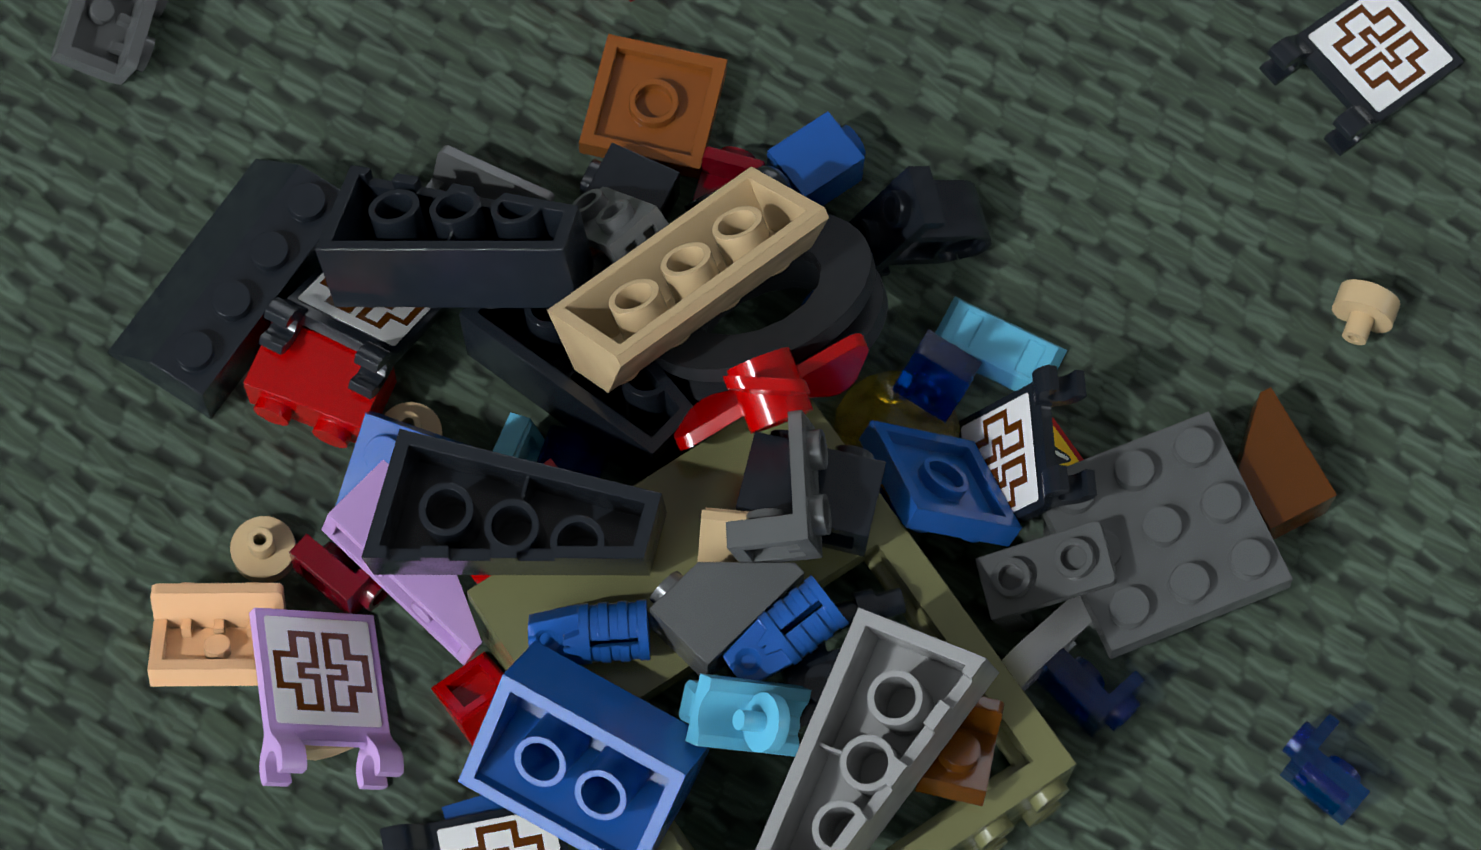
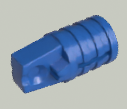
M812 575L806 578L804 583L798 588L795 587L788 592L789 595L784 599H779L774 603L771 609L759 615L758 619L723 655L724 660L737 678L765 681L793 664L797 665L803 660L802 658L805 655L815 651L819 644L829 640L837 630L843 629L849 624ZM821 605H823V606H822L821 608H819L816 612H814L813 614H811V613H812L813 611H815L818 607H820ZM808 615H810L807 619H805L803 622H801L799 625H797V624H798L800 621H802L805 617H807Z
M639 599L635 602H628L627 600L617 601V603L598 602V604L591 605L589 603H580L530 614L528 618V644L530 646L534 641H537L569 660L582 665L593 664V662L612 663V661L620 660L621 662H631V660L640 659L641 661L651 660L647 599Z

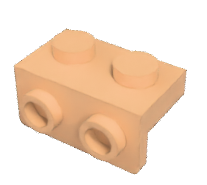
M182 582L152 585L150 599L154 622L147 668L150 687L258 686L249 612L253 608L286 609L284 587L282 584L259 582Z

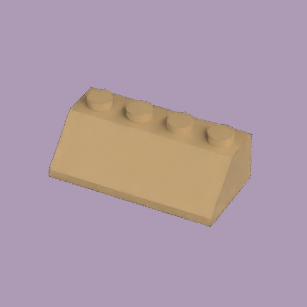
M753 167L748 168L547 310L574 370L608 393L619 385L631 381L641 369L669 349L684 343L694 331L721 312L734 307L743 296L771 276L783 272L793 260L809 250L829 219L825 207L757 169Z

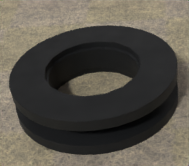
M828 215L829 219L809 250L793 260L783 272L765 280L743 296L734 307L715 316L690 334L684 343L669 349L655 359V362L694 406L709 395L729 390L722 377L728 376L727 370L747 360L780 348H790L796 365L855 333H860L864 336L868 349H870L883 329L887 317L888 298L882 279L875 268L869 245L857 228L841 218ZM792 287L814 290L805 304L785 319L760 330L734 335L711 333L722 317L741 303L761 294Z

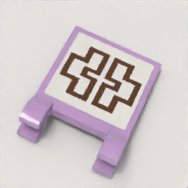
M253 608L249 612L264 730L259 762L262 785L288 787L292 783L291 773L302 774L307 770V754L304 745L358 747L356 778L359 789L381 790L388 787L387 777H400L404 773V759L400 747L390 735L374 615Z

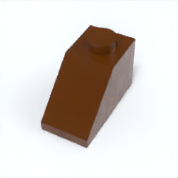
M1270 387L1260 392L1249 415L1236 467L1274 540L1325 514L1337 494L1273 389Z

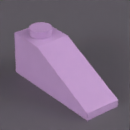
M382 460L328 513L322 531L460 663L465 665L474 656L482 641L458 576L374 575L361 558L389 466L388 463Z

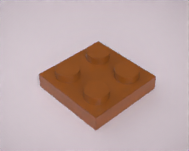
M608 34L579 140V153L604 158L611 143H615L680 172L682 176L699 179L702 171V156L705 147H708L727 73L728 60Z

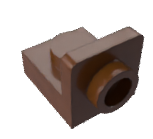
M984 696L980 698L917 783L916 792L983 806L997 734L1003 716L1004 702Z

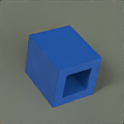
M827 111L767 150L766 166H772L780 170L789 179L791 189L824 206L862 181L866 151L855 131L848 125L840 127Z

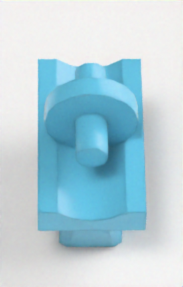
M700 673L699 681L688 680L685 684L681 701L680 720L689 723L685 741L700 747L795 757L800 745L798 738L800 717L802 711L809 703L812 690L800 685Z

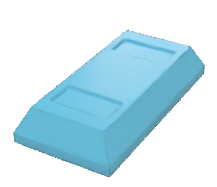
M957 297L953 298L927 348L1013 391H1017L1030 384L1033 371L1039 367L1054 365L1057 366L1058 370L1067 352L1066 349Z

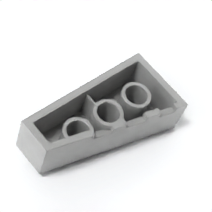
M858 608L756 850H869L999 674L997 669L985 657Z

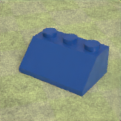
M534 641L502 675L458 782L579 850H657L690 793L710 748L695 746L685 741L688 724Z

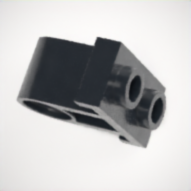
M908 166L848 222L865 237L874 259L875 268L880 277L890 274L889 265L941 264L958 260L956 254L959 259L977 256L987 250L992 244L975 184L968 180H934L930 166Z

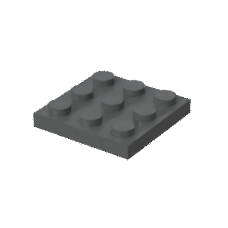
M1209 411L1067 466L1068 475L1077 474L1085 469L1095 470L1097 496L1087 502L1055 507L1041 514L1050 534L1093 521L1099 522L1104 528L1118 578L1117 583L1114 586L1080 597L1110 659L1290 588L1293 580Z

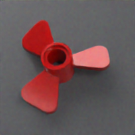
M855 333L845 337L798 365L794 361L790 348L784 347L730 368L726 371L728 376H722L729 390L709 395L696 403L688 411L677 428L674 437L679 450L691 448L743 416L750 433L754 434L788 422V411L803 410L805 414L813 411L814 409L809 398L835 396L844 392L856 381L868 355L869 349L864 336L860 333Z

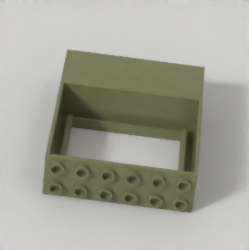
M809 398L814 410L807 413L806 416L815 429L823 430L827 448L835 450L836 446L845 445L813 400ZM744 416L634 485V487L662 493L667 510L650 576L491 575L467 591L470 611L478 633L504 672L529 647L528 618L530 614L580 603H589L591 605L598 604V602L617 603V601L624 600L635 602L639 599H647L650 628L649 608L654 604L650 601V597L654 590L673 572L679 571L684 576L698 563L702 509L707 507L736 510L754 434H751ZM788 422L770 428L768 430L762 431L761 433L770 435V432L772 430L789 431ZM880 493L864 557L822 547L823 558L783 562L796 563L804 571L803 583L806 578L812 575L821 588H823L864 561L885 591L900 588L906 607V613L902 615L912 629L985 657L999 672L983 696L1000 700L1005 704L996 745L1010 765L989 779L983 806L956 801L884 850H1000L1008 843L1005 836L1015 828L1014 825L1024 820L1028 827L1032 828L1047 819L1062 806L1059 800L1070 790L1066 784L1076 766L1075 761ZM651 628V660L641 661L640 659L631 660V662H621L620 660L612 661V663L593 662V664L587 665L579 664L646 702L694 672ZM673 820L657 850H695L675 820Z

